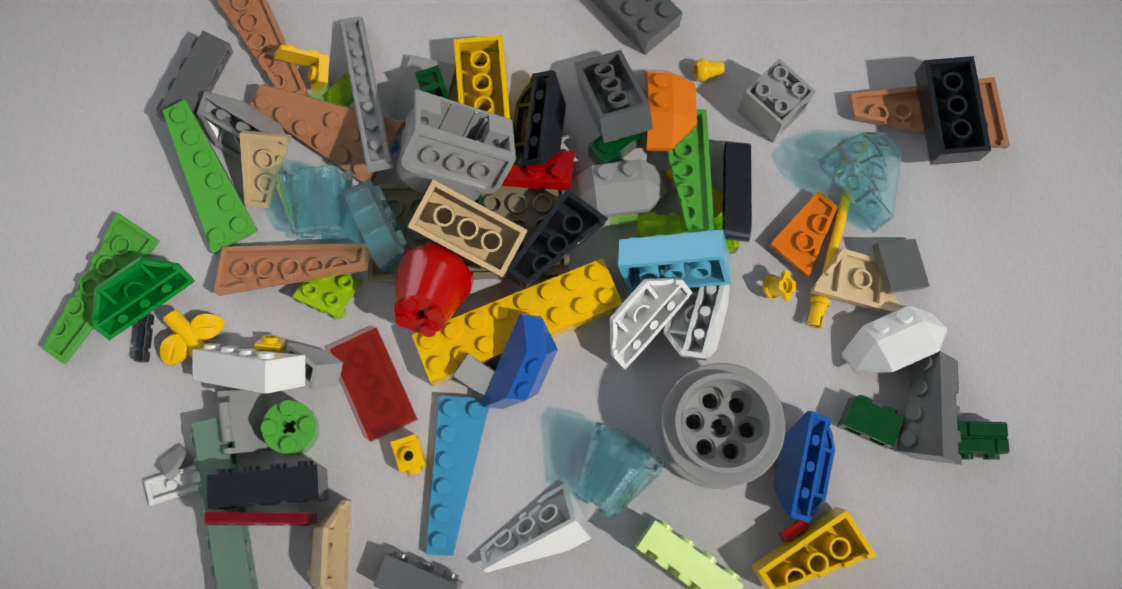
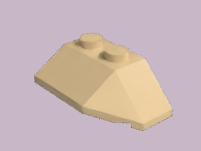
M340 501L313 528V533L309 535L308 546L312 550V560L308 561L307 576L311 577L310 584L315 589H348L352 501Z

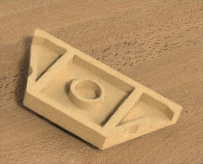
M841 249L837 252L810 289V293L886 314L903 308L899 307L895 293H885L875 257L847 249Z

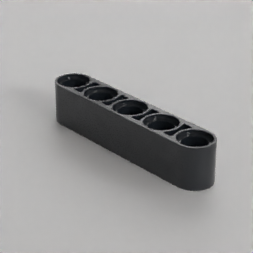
M726 141L723 152L722 230L726 240L749 242L752 229L751 143Z

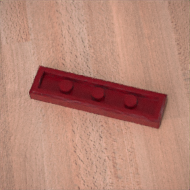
M204 512L203 524L210 526H313L317 523V513Z

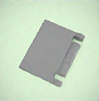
M248 390L218 391L217 398H228V402L218 403L222 443L233 442V448L223 449V454L230 455L272 450L265 442L261 432V424L268 412L266 394Z

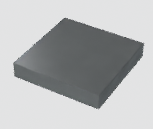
M916 239L879 242L872 245L886 294L930 287Z

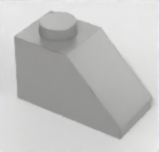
M288 343L286 353L306 355L305 384L308 387L318 389L338 386L342 372V361L328 351Z

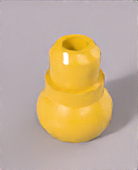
M700 58L693 65L694 78L700 82L706 81L708 78H714V76H722L725 71L724 63L721 61L714 62L713 60L708 61Z

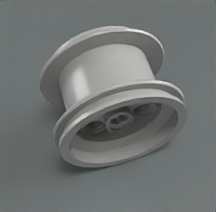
M731 363L707 364L684 375L664 399L657 420L658 442L668 464L685 480L705 488H730L755 480L775 462L784 442L785 416L777 394L761 376L740 365ZM704 396H710L714 399L715 407L713 409L704 407L702 404ZM730 400H736L740 403V413H734L729 409ZM689 416L697 418L699 421L698 429H689L686 425V418ZM718 421L719 426L724 428L722 435H716L715 430L711 429L712 422ZM742 424L750 427L752 432L750 438H744L740 435L739 428ZM698 441H704L708 444L709 452L707 455H701L697 452L696 444ZM725 445H730L735 449L734 459H727L723 455Z

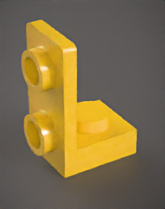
M291 44L280 45L274 53L275 59L309 66L308 80H311V90L320 91L328 83V55L321 54L316 50L298 49Z

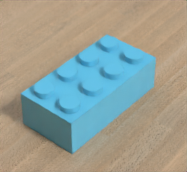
M707 230L694 233L682 232L673 235H655L643 238L631 237L619 240L618 267L629 293H632L644 279L680 278L689 288L731 284L730 255L723 230Z

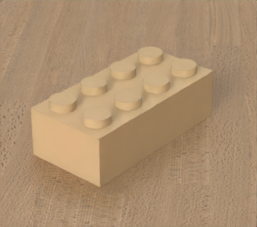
M432 180L408 225L409 228L501 277L504 276L528 231L436 180Z

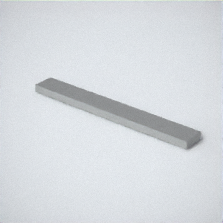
M363 17L339 21L367 171L371 173L394 168Z

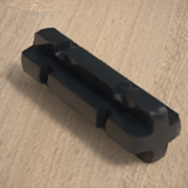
M150 313L138 321L140 327H137L135 347H137V350L134 351L133 356L135 362L147 363L150 359L148 349H151L153 334L151 325H154V315Z

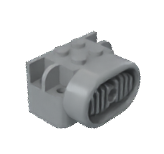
M415 89L414 108L407 114L406 126L402 132L401 152L396 161V171L400 179L408 187L421 194L426 193L432 180H436L473 201L478 199L481 193L496 192L501 187L516 160L512 120Z

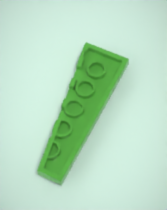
M184 99L163 110L162 112L212 253L217 254L221 251L222 247H230L259 231L188 101Z
M697 109V126L672 151H666L685 231L689 233L714 230L707 109Z
M119 213L116 214L103 237L104 243L98 254L95 253L90 261L92 264L85 276L82 275L78 283L80 286L77 292L67 302L63 314L57 320L42 348L61 363L67 364L94 329L92 326L95 287L137 258H148L160 242V240Z

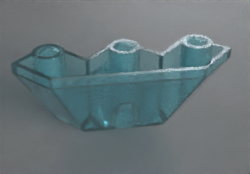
M886 132L859 133L837 144L818 159L822 171L852 203L859 218L873 233L894 218L902 149Z

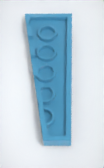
M439 395L426 547L427 555L454 556L482 434L489 408L480 405L483 398Z

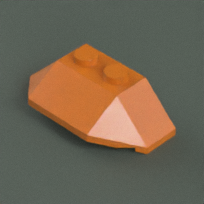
M645 69V96L650 104L653 129L646 131V150L672 151L697 126L695 83L670 70Z

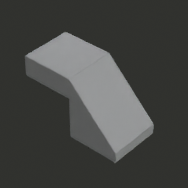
M467 353L453 373V376L473 390L485 395L496 369L489 364L485 365Z

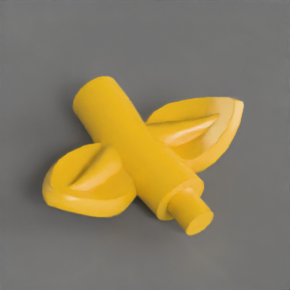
M178 309L167 314L163 321L175 334L166 337L160 345V356L165 365L179 364L189 354L193 359V349L204 348L205 343L203 341H210L215 338L223 329L225 320L213 314L203 313L197 315L189 322Z

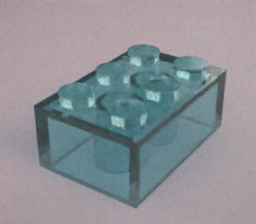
M368 179L342 191L366 246L379 269L384 272L397 266L401 255L409 248V245L380 186L374 187L372 181Z

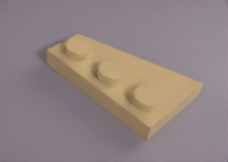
M242 131L239 135L245 206L268 208L274 200L291 135Z

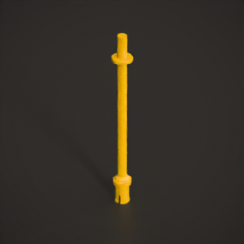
M861 139L855 141L851 159H845L844 166L848 168V173L823 271L839 250L858 171L865 170L866 163L861 161L866 142ZM815 294L810 297L811 308L806 325L821 329L826 309L830 307L831 301L827 297Z

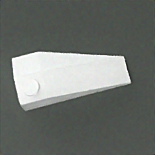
M567 483L544 494L537 500L539 505L528 514L524 511L518 517L520 521L510 530H502L480 549L482 567L485 573L566 552L591 539L586 518Z

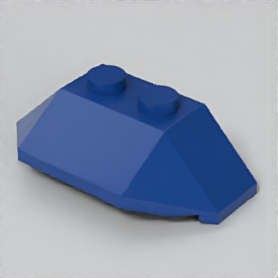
M520 313L480 404L482 407L504 409L526 401L539 393L558 351L542 317Z
M807 411L785 433L773 485L786 516L809 523L813 519V515L818 512L826 500L835 454L830 418L813 411Z

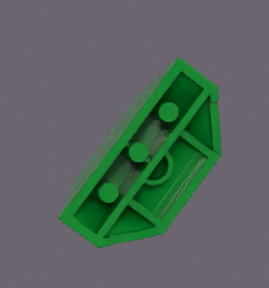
M139 257L95 287L92 326L110 341L193 284L195 279L179 263Z

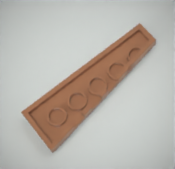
M217 0L274 86L293 93L310 96L296 63L274 58V53L280 45L287 43L268 0Z
M368 243L222 247L214 292L218 296L366 271L368 270L370 246Z

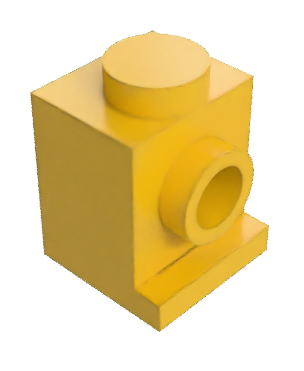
M413 434L390 442L400 473H407V476L410 477L422 473V468L428 466L418 435ZM408 451L413 453V458L410 461H406L404 458L405 453Z

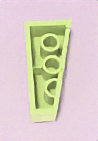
M661 519L658 522L652 520L634 546V548L691 589H741L743 587V584L738 581L740 576L728 567L725 570L721 569L716 565L717 559L705 551L702 554L693 548L695 544L683 535L680 538L671 532L673 528Z

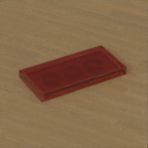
M377 327L330 349L332 355L343 362L341 376L370 442L418 420Z

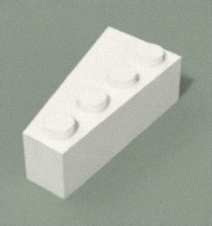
M218 343L204 344V348L193 349V380L264 394L305 386L306 355L256 351V349H238L237 346L220 347Z

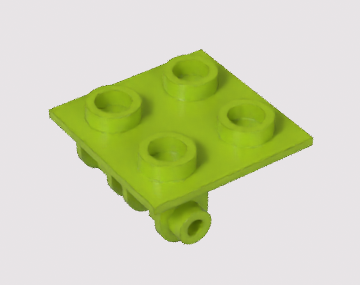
M349 274L303 281L292 298L299 300L300 304L312 306L316 311L319 309L323 314H330L336 320L339 318L344 319L347 313L345 307L363 281Z

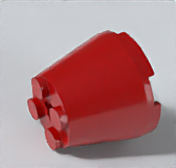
M427 243L423 247L413 249L409 247L401 255L396 268L395 323L402 328L421 333L425 337H433L436 332L440 331L469 296L473 286L474 275L463 262L464 257L443 245Z

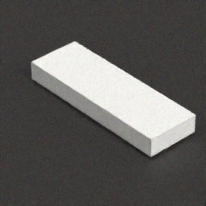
M195 464L179 469L180 473L171 481L164 474L144 480L149 506L197 492L198 483L201 480Z

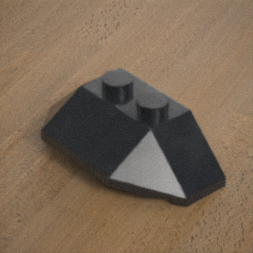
M553 70L533 73L529 79V84L524 88L516 102L513 120L515 156L522 167L544 165L561 150L566 103L556 72Z

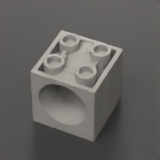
M778 59L744 92L737 111L773 143L806 111L816 91L782 60Z

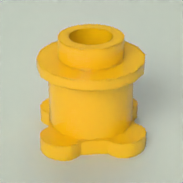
M788 270L782 271L781 276L767 275L762 284L763 292L769 299L782 296L784 301H790L793 291L797 288L796 281L791 278Z

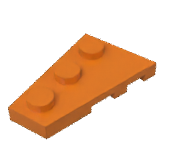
M818 191L770 243L769 247L804 277L808 278L838 206L822 192Z

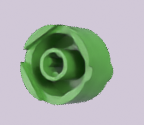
M285 400L268 410L261 424V432L265 442L273 450L285 455H299L310 450L317 442L319 422L315 413L306 405L297 401ZM289 423L295 424L294 428L296 431L294 433L287 432V425Z

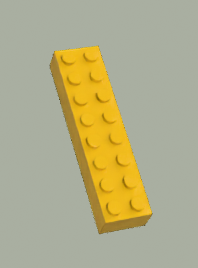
M602 258L454 317L440 331L436 332L433 337H425L421 333L412 334L430 383L433 386H437L455 378L453 373L467 353L485 365L500 360L520 313L542 317L552 338H555L614 314L623 303Z

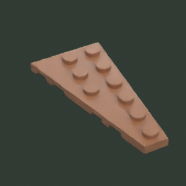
M995 77L978 79L990 145L1006 149L1010 146ZM917 86L850 93L848 96L852 120L925 133Z
M260 84L250 106L280 123L282 128L364 184H372L378 171L371 173L367 171L355 108ZM383 116L389 148L391 149L405 122Z

